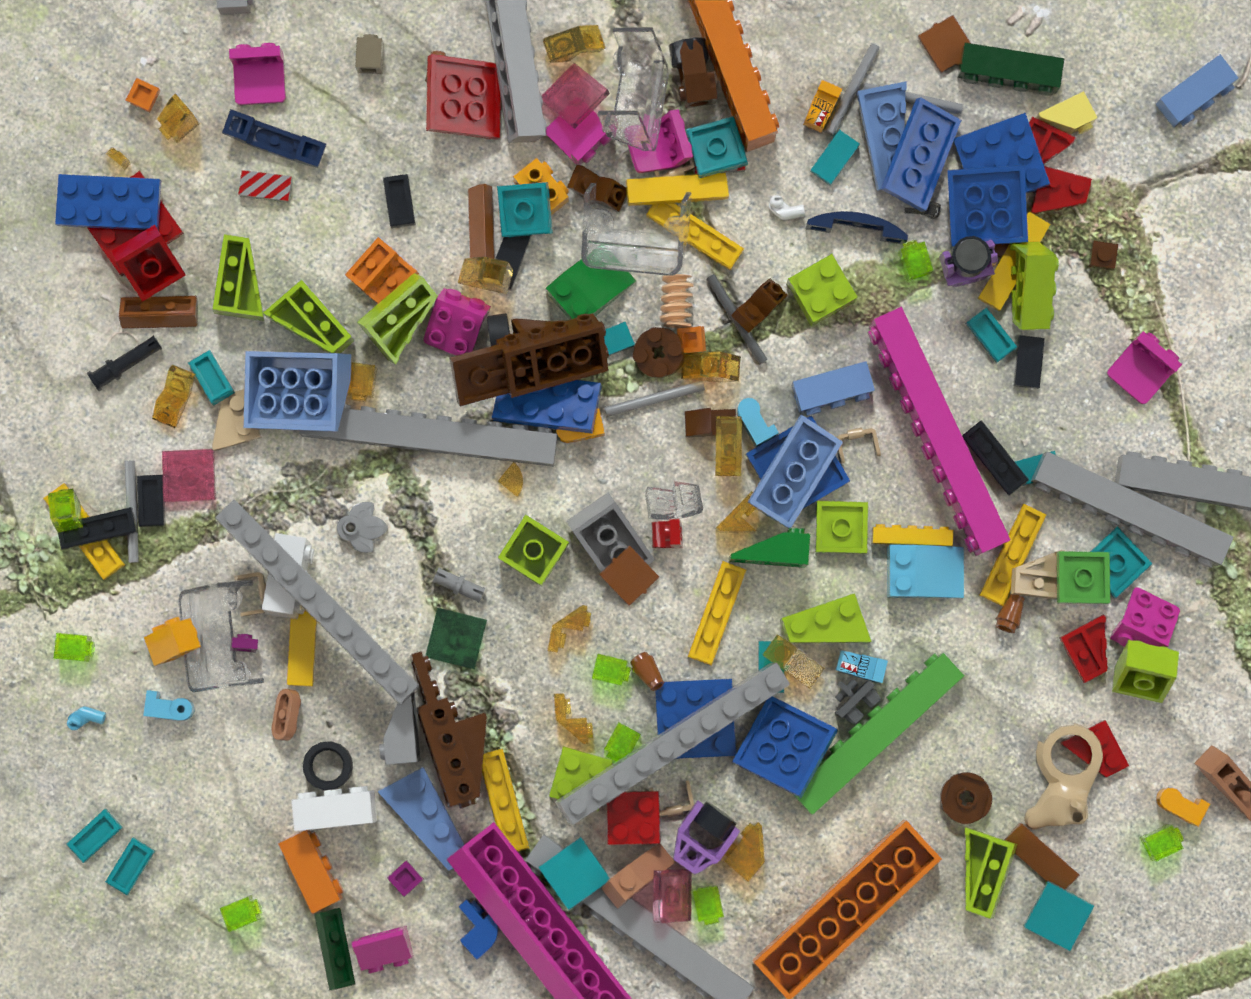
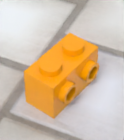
M536 158L515 174L513 179L516 185L548 182L552 216L569 202V196L567 195L569 190L561 180L556 182L551 176L554 172L545 161L541 163Z
M180 617L165 621V624L152 628L153 633L144 637L154 666L174 661L201 647L197 637V630L193 626L191 618L180 620Z

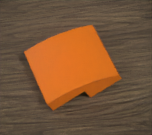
M378 237L348 270L345 276L378 304L413 273H419Z

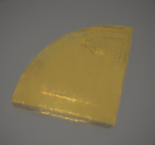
M111 147L106 152V155L124 170L130 165L128 158L114 147Z
M513 461L498 482L518 498L523 488V475L518 465Z

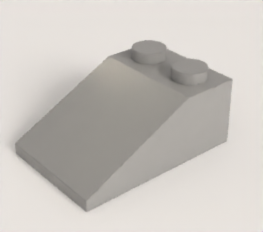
M609 492L567 520L571 530L601 572L612 563V558H617L629 545L647 564L655 560Z
M415 692L401 705L397 703L383 738L384 744L379 745L380 759L385 760L386 765L421 761Z

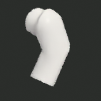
M775 195L771 197L769 208L781 220L805 217L803 204L790 207L782 200L781 196Z

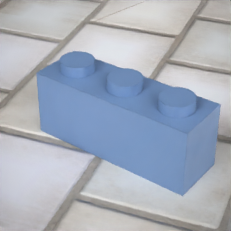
M1220 54L1161 97L1155 105L1173 128L1180 123L1182 126H1185L1195 118L1193 113L1201 109L1204 112L1215 103L1213 98L1219 94L1224 97L1235 88L1234 82L1239 77Z
M867 361L793 381L791 384L799 413L806 412L807 416L820 413L821 408L830 406L831 409L845 406V401L855 399V402L870 399L869 394H873L875 391Z

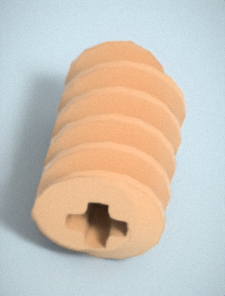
M667 274L662 276V281L667 283L662 286L661 290L667 293L661 296V301L666 303L660 308V311L665 313V315L660 316V321L665 323L663 326L670 328L691 327V324L685 322L684 319L692 317L691 313L685 311L686 308L692 307L691 303L686 302L687 298L693 297L692 293L686 291L687 288H691L694 285L687 282V278L692 276L685 274Z

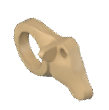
M1074 723V725L1060 726L1052 731L1044 743L1038 741L1036 749L1037 763L1049 785L1036 805L1025 813V824L1033 830L1046 826L1083 824L1088 819V794L1100 770L1103 752L1101 743L1093 731L1081 724ZM1069 734L1084 738L1091 746L1092 751L1091 762L1087 768L1076 774L1061 772L1055 767L1051 758L1052 746L1056 740Z

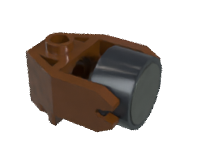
M688 38L671 43L669 45L671 63L673 68L678 69L680 87H678L680 102L684 101L686 108L716 104L718 98L714 71L707 72L705 63L709 62L706 39Z

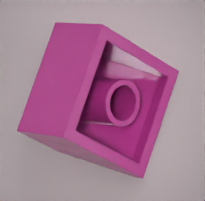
M407 926L359 937L351 942L361 971L368 969L369 974L384 970L383 965L393 963L394 967L409 964L408 959L414 956Z

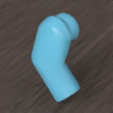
M83 706L69 715L67 726L71 730H78L89 721L103 724L106 712Z

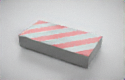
M242 170L238 195L239 197L289 203L293 178L286 175Z

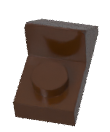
M711 408L685 411L686 437L737 435L736 409L711 410Z

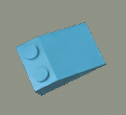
M930 545L887 546V598H964V547Z

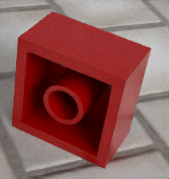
M155 225L111 251L117 264L142 302L186 276L180 263Z
M625 791L607 802L608 845L660 844L659 791Z

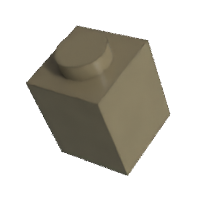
M364 34L363 37H357L355 61L357 73L383 74L384 43L382 38H378L374 34Z

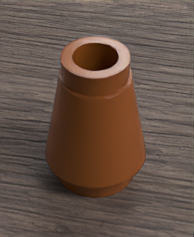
M1010 594L995 618L997 621L995 626L998 629L1008 633H1015L1016 629L1020 628L1025 598L1020 595Z
M643 652L631 660V670L651 691H656L664 685L652 655Z

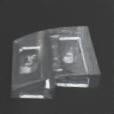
M674 481L672 490L647 486L645 498L649 519H681L703 512L700 488L697 484Z

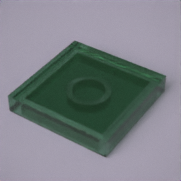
M437 607L426 655L430 659L475 670L487 620Z

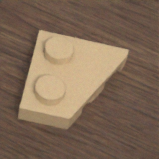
M244 389L235 391L233 395L221 401L212 444L213 451L262 438L259 428H243Z
M1058 551L1013 568L1011 594L1057 600Z

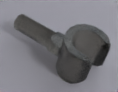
M930 201L926 211L921 212L915 208L905 207L904 213L921 214L930 219H936L940 214L941 205Z

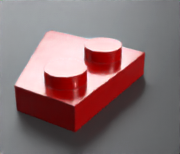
M1032 117L1029 121L1043 165L1074 144L1076 140L1075 137L1035 117Z
M1044 166L1050 185L1036 190L1031 208L1032 214L1060 210L1070 206L1085 205L1092 178Z
M1104 614L1059 637L1083 683L1108 671L1106 658L1107 638H1105L1106 617Z
M1106 720L1088 728L1096 735L1102 747L1103 759L1098 773L1107 778L1129 766ZM1073 735L1060 742L1063 747L1070 750L1086 764L1091 762V746L1081 736Z

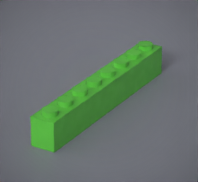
M936 653L931 655L924 662L926 667L920 673L915 670L905 679L907 682L906 686L901 690L895 688L886 697L888 702L883 707L879 705L874 707L867 714L869 719L863 725L858 722L848 731L851 735L844 742L841 739L838 740L829 749L832 753L825 760L822 759L802 798L795 796L811 815L820 809L964 677L963 673L944 653L938 656Z

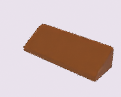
M480 184L468 188L471 264L494 261L492 186Z
M197 296L149 297L143 302L140 297H121L119 309L121 327L124 329L196 327Z
M1018 823L1004 839L1017 844L1015 854L1045 881L1048 880L1066 890L1080 876L1022 823Z

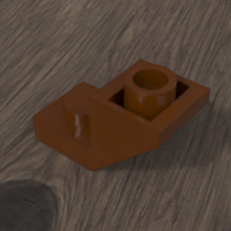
M576 164L567 188L581 197L616 212H620L627 195L625 186L612 178L601 177L583 165Z
M769 278L731 316L750 333L788 295L779 284Z

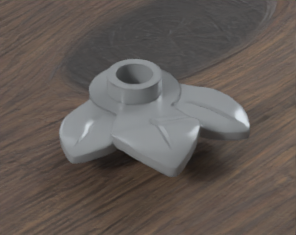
M372 502L356 504L352 507L349 515L342 517L337 523L338 535L343 540L350 541L355 550L363 553L373 552L372 539L382 536L388 529V526L382 519L372 516L374 511V503ZM346 524H352L354 526V531L348 532L346 530Z

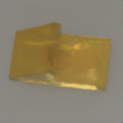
M753 491L716 527L715 530L718 533H755L756 530L742 517L744 514L749 517L756 510L755 507L748 503Z

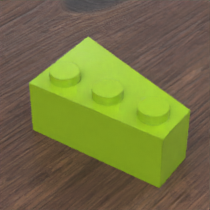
M224 234L212 310L214 314L265 321L250 239Z
M1040 242L1010 243V249L1015 250L1016 266H1011V275L1016 274V290H1012L1013 323L1021 330L1050 329L1051 321L1054 319L1053 296L1056 295L1057 289L1054 281L1055 272L1059 267L1057 255Z
M413 273L357 323L385 358L396 365L400 359V354L406 344L410 343L413 338L411 336L419 323H422L438 295L422 276Z
M302 280L263 312L266 318L327 353L340 354L354 342L352 336Z
M855 593L780 619L788 643L872 642Z
M965 827L966 911L992 919L994 918L1017 844Z

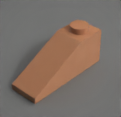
M1211 745L1194 764L1251 821V781L1227 754Z
M657 844L609 879L601 889L618 909L676 862L661 844Z

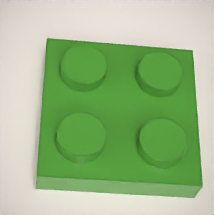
M1058 551L1057 603L1110 604V552Z

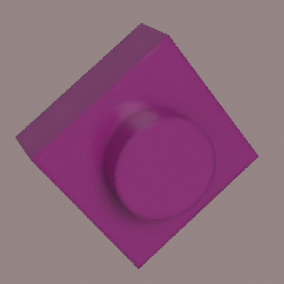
M237 634V638L232 637L230 651L256 653L258 639H252L253 635Z
M408 860L387 877L404 897L424 880Z

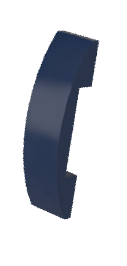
M230 109L222 134L262 151L316 168L319 167L327 145L310 137L299 136L257 121L254 117Z
M852 211L830 212L817 215L807 220L805 228L830 233L833 224L881 231L880 241L905 245L908 240V235L903 230L887 220L870 214Z

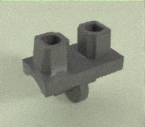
M854 679L847 685L842 681L837 684L841 691L835 698L841 702L846 696L849 697L834 712L839 718L844 717L848 722L855 725L864 716L855 707L861 699L870 708L881 700L873 688L875 685L870 680H867L855 693L852 690L858 683Z

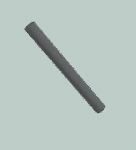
M713 274L706 280L758 364L760 365L767 361V357L752 333H748L731 316L736 307L716 275Z

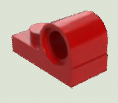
M680 519L651 522L652 548H683L682 522Z

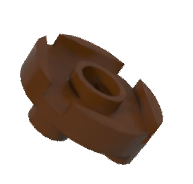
M652 327L643 332L637 339L634 346L633 359L638 368L650 377L664 378L671 376L681 368L685 359L682 339L670 329ZM663 346L664 358L658 357L656 359L654 357V349Z
M970 772L954 774L945 781L941 788V808L953 821L971 824L988 814L992 806V793L981 776ZM968 790L970 792L969 796L973 797V801L967 802L965 806L962 805L959 795L964 794Z

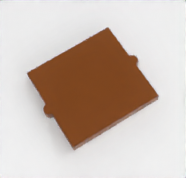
M954 15L940 23H934L932 28L918 35L919 40L940 73L954 65L959 66L964 43H971Z
M630 545L617 558H612V563L599 574L629 606L642 593L646 594V589L659 578L656 572Z

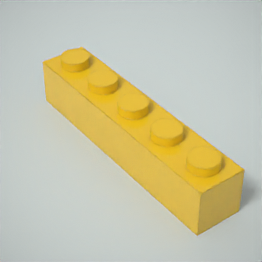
M876 524V527H872L871 544L953 546V530H949V527L933 529V526H923V529H918L915 525L901 528V525L885 527V524Z

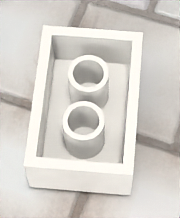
M275 533L274 540L307 572L308 563H313L315 551L312 549V545L307 538ZM268 573L262 610L267 615L298 619V615L303 614L305 609Z
M368 786L349 788L350 793L342 794V789L324 791V796H317L316 791L299 793L298 799L291 800L294 831L376 822L377 813L374 790L368 791Z

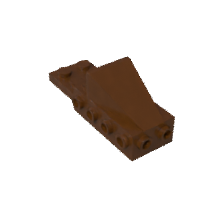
M593 313L581 314L577 318L566 321L511 319L513 334L496 339V345L450 357L456 399L459 406L507 393L513 398L609 371L607 362L609 353L604 336H606L605 326L602 321H598Z
M421 651L411 654L410 661L425 705L417 707L416 712L447 806L459 805V808L462 809L476 804L475 798L480 797L487 723L486 712L455 722L454 718L458 716L454 701L449 703L448 697L437 700L440 691L436 680L431 681L428 672H431L432 667L428 655L423 656ZM443 736H445V738H446V741H447L446 743H444L443 740H442V737H443ZM451 762H454L455 767L452 768ZM459 787H462L464 794L459 791Z

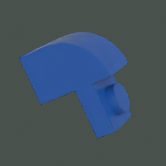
M467 898L459 905V908L475 927L464 935L460 941L477 960L492 947L498 936L499 927L489 914L484 918L482 915L484 910L476 900L471 902Z

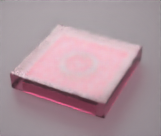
M573 63L541 96L543 104L575 129L610 93L607 88L577 64Z
M213 449L162 451L163 501L165 503L216 500Z
M688 869L654 870L653 923L691 921V871Z

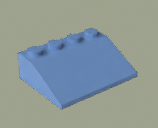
M245 351L243 428L338 431L351 381V354Z

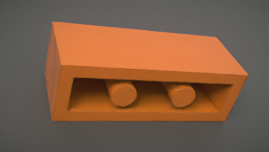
M305 830L278 843L312 914L343 899L341 893L344 892L338 878L333 879L329 871L333 867L327 855L322 856L318 848L321 846V842L316 832L311 833L310 830Z

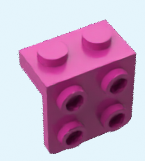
M262 43L261 47L240 44L236 45V48L229 49V59L233 64L235 102L238 105L283 103L285 101L284 55L280 46H276L275 43Z
M580 98L575 99L546 129V135L577 165H582L584 162L587 164L596 155L595 151L601 145H607L614 137V125L608 119L603 121Z
M679 109L670 110L659 120L627 124L623 128L632 161L638 173L678 168L693 157L692 146L688 141L685 124Z
M443 288L435 301L423 341L430 346L456 356L472 352L481 325L488 316L491 306L485 304L481 299L461 295L455 289Z
M1144 331L1131 342L1107 370L1108 377L1140 404H1146L1165 381L1183 365L1178 361L1179 357L1170 349L1165 350L1159 345L1160 341L1156 336L1149 332L1146 334Z
M1136 587L1131 593L1123 618L1112 631L1110 639L1124 647L1128 640L1142 641L1145 644L1158 647H1168L1180 609Z

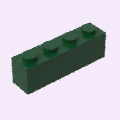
M965 42L962 47L957 78H961L963 82L969 84H977L980 81L988 83L990 87L1002 88L1005 85L1013 87L1015 91L1026 92L1030 89L1038 91L1040 95L1051 96L1053 93L1056 94L1061 87L1065 58Z

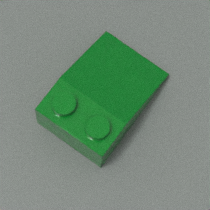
M602 243L563 272L545 289L547 295L570 320L577 318L581 314L593 313L596 317L632 286L636 280Z
M789 528L788 532H783L731 553L728 562L805 568L809 561L810 534L804 533L805 529Z

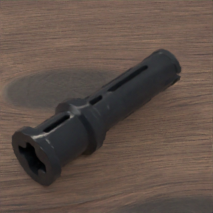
M153 335L114 361L108 359L105 361V365L94 372H87V375L100 392L103 386L114 379H121L120 377L123 372L158 350H161L162 347Z

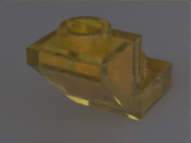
M598 25L576 26L543 39L550 63L570 62L580 53L601 52L605 49Z
M173 364L171 365L167 373L164 390L155 402L153 420L173 428L177 427L192 393L196 374Z
M580 606L552 625L547 651L558 653L559 648L564 649L567 634L562 633L563 628L583 632L584 627L589 628L592 612H587L588 606Z
M778 634L763 654L766 659L772 663L777 662L781 669L809 689L812 688L825 669Z
M565 693L554 694L556 720L580 742L588 744V738H593L592 723H587V718L566 719V714H571L570 698L565 699Z

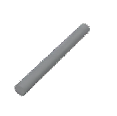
M870 44L825 129L826 133L834 135L880 49L878 45Z
M865 83L863 90L880 86ZM910 92L905 94V102L914 104L917 98H923L945 111L962 113L963 104Z
M701 380L604 408L608 417L705 390Z
M124 461L126 508H133L137 526L135 461ZM138 533L127 535L129 563L139 562Z

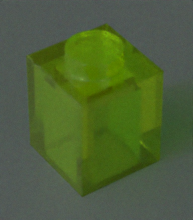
M917 240L902 244L903 248L899 250L898 256L906 282L931 275L933 267L925 241L918 243Z
M73 488L62 489L48 494L50 519L57 533L83 527L80 501Z
M56 633L53 659L89 662L90 657L94 656L95 642L92 641V636Z
M597 654L592 679L622 686L623 681L628 682L631 667L627 666V660Z
M618 722L604 750L608 751L606 757L617 762L633 751L641 734Z
M1166 824L1140 837L1151 861L1157 862L1184 849L1181 844L1184 838L1180 830L1170 824Z
M712 885L693 889L692 894L698 922L704 921V925L719 923V918L724 917L718 886Z
M252 895L219 908L228 932L260 920V914L263 913L259 900L253 899Z

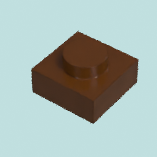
M1093 240L1088 267L1114 270L1116 267L1118 244Z

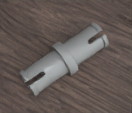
M440 567L432 581L453 590L455 595H458V593L478 603L485 590V587L465 580V576L460 575L458 577Z

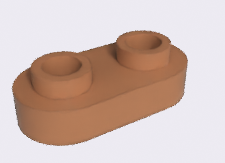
M282 689L277 696L272 722V735L277 740L288 741L296 733L297 718L301 705L300 695L296 690Z

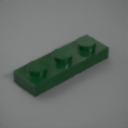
M341 908L315 913L314 916L329 991L355 985Z

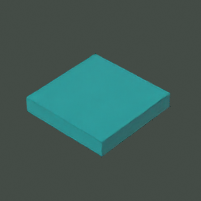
M734 116L685 129L688 141L692 146L693 159L699 178L748 165Z
M548 182L497 186L502 237L553 233Z
M1118 526L1090 551L1110 552V595L1114 599L1153 564Z
M582 837L538 867L568 910L611 879Z
M1047 880L1023 926L1071 951L1094 908V904Z

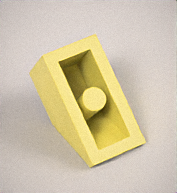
M1083 91L1038 113L1036 118L1065 133L1073 134L1078 131L1079 134H1083L1093 128L1092 124L1096 121L1097 116Z

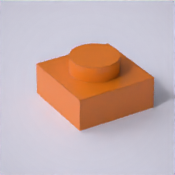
M136 78L126 98V102L150 113L161 90Z
M704 326L677 328V334L683 342L684 353L706 351Z

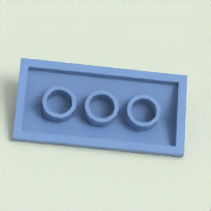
M800 415L748 500V503L788 529L791 528L843 442L803 415Z

